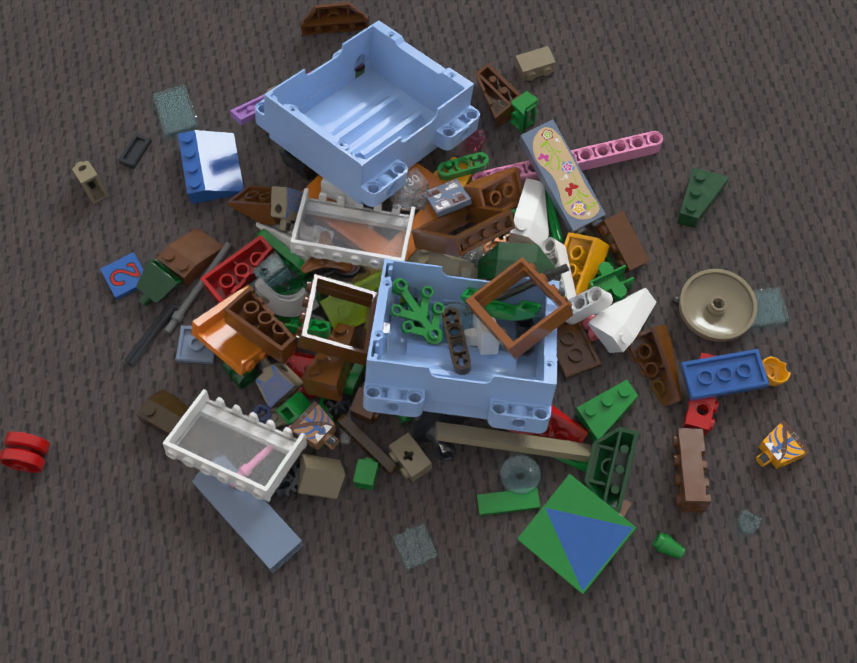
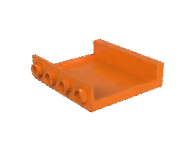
M249 285L192 321L191 334L239 375L251 371L256 364L269 357V354L225 323L223 308L247 289Z

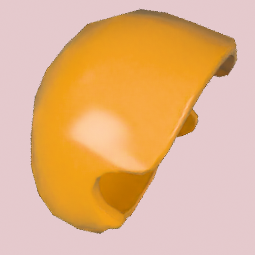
M771 356L762 360L770 386H777L788 381L791 373L787 372L786 363Z

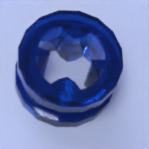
M264 404L257 405L253 412L261 414V411L264 410L263 418H260L258 415L259 422L266 424L271 419V411Z

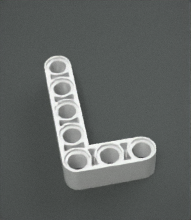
M552 237L546 238L542 243V251L554 264L555 268L563 264H567L569 267V271L556 276L554 280L559 281L560 295L562 297L566 296L572 304L570 308L573 316L565 322L571 325L576 324L610 307L613 297L600 287H593L576 295L565 245Z

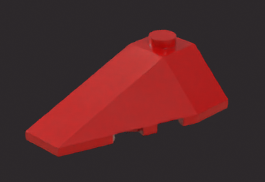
M552 404L551 415L545 432L532 433L509 430L512 433L579 443L583 442L589 432Z

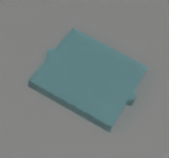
M424 523L412 529L407 528V531L393 537L407 570L420 564L424 565L426 561L438 557V553Z

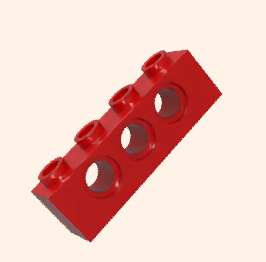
M701 353L699 359L714 357V355ZM716 397L690 401L689 398L683 428L703 429L704 436H706L709 430L712 431L715 419H712L713 412L716 413L719 401H716ZM697 410H703L706 415H700Z

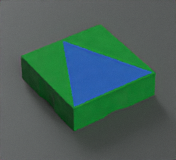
M569 474L517 539L577 590L585 594L602 574L605 566L622 549L637 528Z

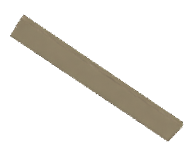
M437 421L434 427L436 440L583 462L589 461L591 445L586 443Z

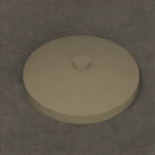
M707 269L696 273L685 283L679 296V311L688 328L698 336L710 341L726 342L741 337L749 330L756 318L757 300L752 288L740 276L727 270Z

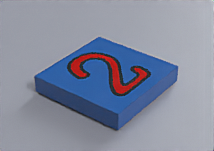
M134 252L100 269L116 300L138 289L136 285L144 271Z

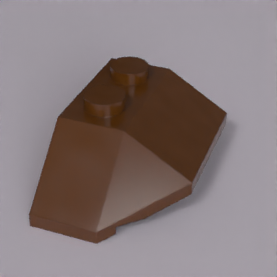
M350 2L315 5L300 25L302 36L365 30L369 27V20L367 15Z

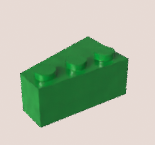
M625 380L578 406L575 417L581 426L589 431L587 435L593 442L614 428L636 403L638 395L628 380Z

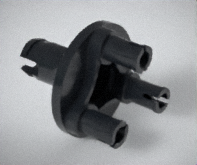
M423 411L420 416L414 417L409 425L411 437L419 442H432L440 461L453 459L451 452L456 455L454 443L436 440L435 423L437 421L462 425L464 416Z

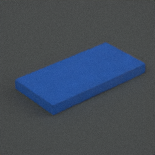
M758 349L686 361L680 364L690 401L762 389L769 386Z

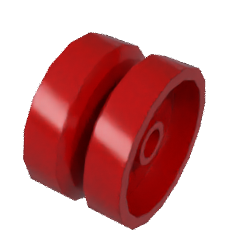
M8 432L3 444L6 449L1 450L0 464L18 471L41 473L45 464L42 456L48 454L50 443L36 435L23 432Z

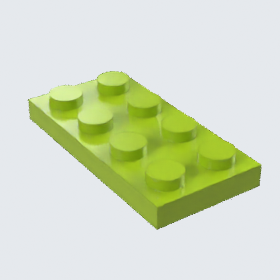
M382 270L353 285L379 293ZM332 296L319 301L333 330L338 323L356 327L366 320L368 308L366 306ZM402 296L400 297V303L404 302Z

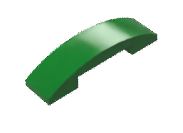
M468 287L461 294L460 299L467 304L465 300L479 289ZM493 300L483 309L494 318L525 320L535 317L542 304L522 300L518 306Z

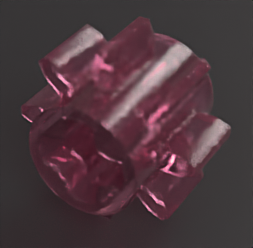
M477 129L464 140L466 147H471L474 150L479 147L483 148V142H486L483 130Z

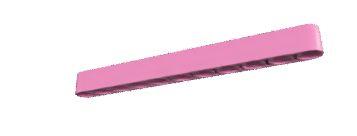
M651 131L570 151L581 171L655 154L660 151L663 136L657 131ZM529 160L481 171L473 176L474 181L512 167H518L522 185L525 184L526 178L540 181L536 172H531L535 170Z

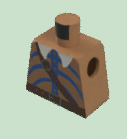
M315 401L290 426L293 437L298 439L301 433H304L307 445L316 450H319L324 444L330 449H334L339 443V440L333 436L336 432L334 422Z

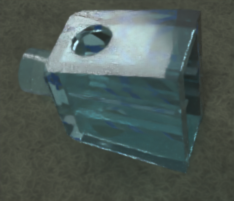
M274 252L253 270L257 279L248 285H251L255 292L257 289L254 283L261 278L273 289L275 286L286 284L295 277L280 256Z

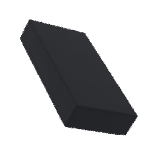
M135 133L118 159V162L135 169L151 144V139Z

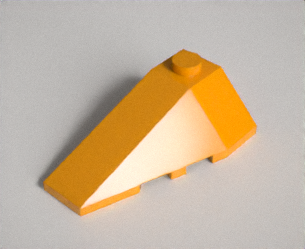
M568 232L564 245L568 255L575 292L578 295L588 289L589 281L595 278L599 264L605 261L610 245L596 237Z

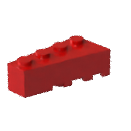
M262 235L258 236L201 277L204 288L217 304L221 303L257 278L253 271L258 266L259 268L262 267L264 262L265 266L269 264L274 253L273 248Z

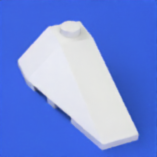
M526 178L514 217L515 228L510 231L508 242L538 245L542 249L543 241L548 238L545 188L540 181Z

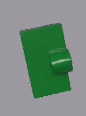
M602 262L599 264L597 271L599 277L589 281L588 289L600 287L610 293L615 301H621L625 299L627 290L632 287L634 277L627 280L624 278L626 265L614 270L610 263Z

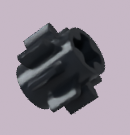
M344 394L341 402L328 400L326 406L331 416L336 414L339 418L342 414H348L349 407L352 405L349 402V397Z

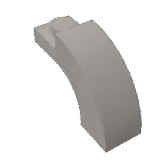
M261 278L254 283L257 289L255 292L262 299L266 297L264 304L273 313L285 317L300 316L301 311L305 310V307H302L305 295L308 296V292H305L304 287L296 294L284 296L273 291ZM315 298L312 306V311L319 306V303Z

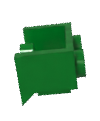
M528 91L511 102V105L516 110L511 113L513 119L510 120V123L521 134H523L524 128L527 129L535 123V118L538 114L536 107L539 101L536 96L531 95Z

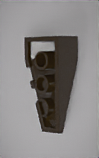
M162 389L148 397L136 415L142 423L168 436L189 408L178 397ZM198 419L181 441V444L208 457L218 440Z

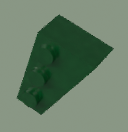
M693 167L677 224L695 228L720 193L725 189L729 177Z

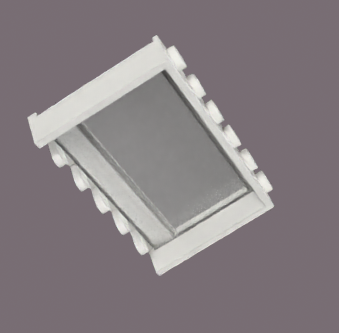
M305 188L290 241L291 253L312 256L317 259L323 258L335 262L369 266L374 269H383L384 259L405 261L414 221L415 207H411L410 215L400 214V206L398 205L393 206L392 212L382 211V204L374 207V209L364 208L363 204L360 205L357 202L355 206L345 204V197L341 195L338 196L337 203L327 201V194L324 192L319 194V200L309 198L308 188Z
M203 389L165 439L163 446L169 458L173 460L178 459L188 467H195L205 475L215 476L222 483H230L239 491H247L259 500L264 499L269 502L297 457L306 448L307 441L304 433H301L298 439L293 437L292 430L288 427H285L283 432L277 430L272 420H268L266 424L259 422L258 415L254 412H251L249 417L243 415L238 405H234L232 409L227 408L224 400L220 397L214 402L209 399L207 390Z

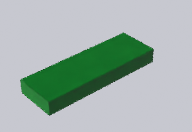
M537 488L477 495L479 516L540 509Z

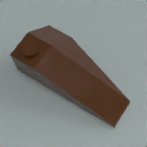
M666 325L653 326L639 332L626 349L629 359L632 363H638L642 369L639 373L642 377H648L652 383V391L664 407L682 401L673 345Z

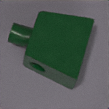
M156 258L149 260L136 285L143 292L138 300L145 306H148L151 300L159 303L170 295L183 280Z

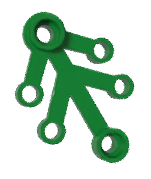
M402 278L395 279L392 283V293L402 296L411 311L404 310L401 305L395 304L390 308V315L394 318L401 317L420 322L423 328L414 326L411 321H405L401 325V331L404 334L411 333L422 336L428 344H439L443 339V332L439 328L440 316L445 310L444 305L436 302L432 306L433 316L430 324L427 319L429 299L434 293L433 289L430 286H425L420 291L421 303L419 307L407 290V282ZM398 283L402 284L403 288H400ZM424 290H427L429 295H426ZM435 306H438L440 311H437ZM394 308L398 309V314L394 312ZM405 325H408L410 327V330H407L405 328ZM431 332H434L436 337H433Z

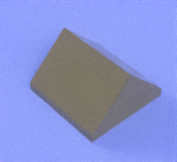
M301 454L297 494L337 499L345 477L341 461Z

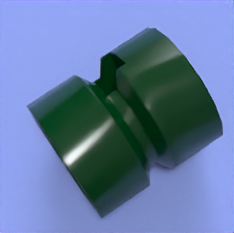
M225 362L222 367L228 376L232 377L233 382L239 389L248 387L259 376V372L255 367L242 375H239Z

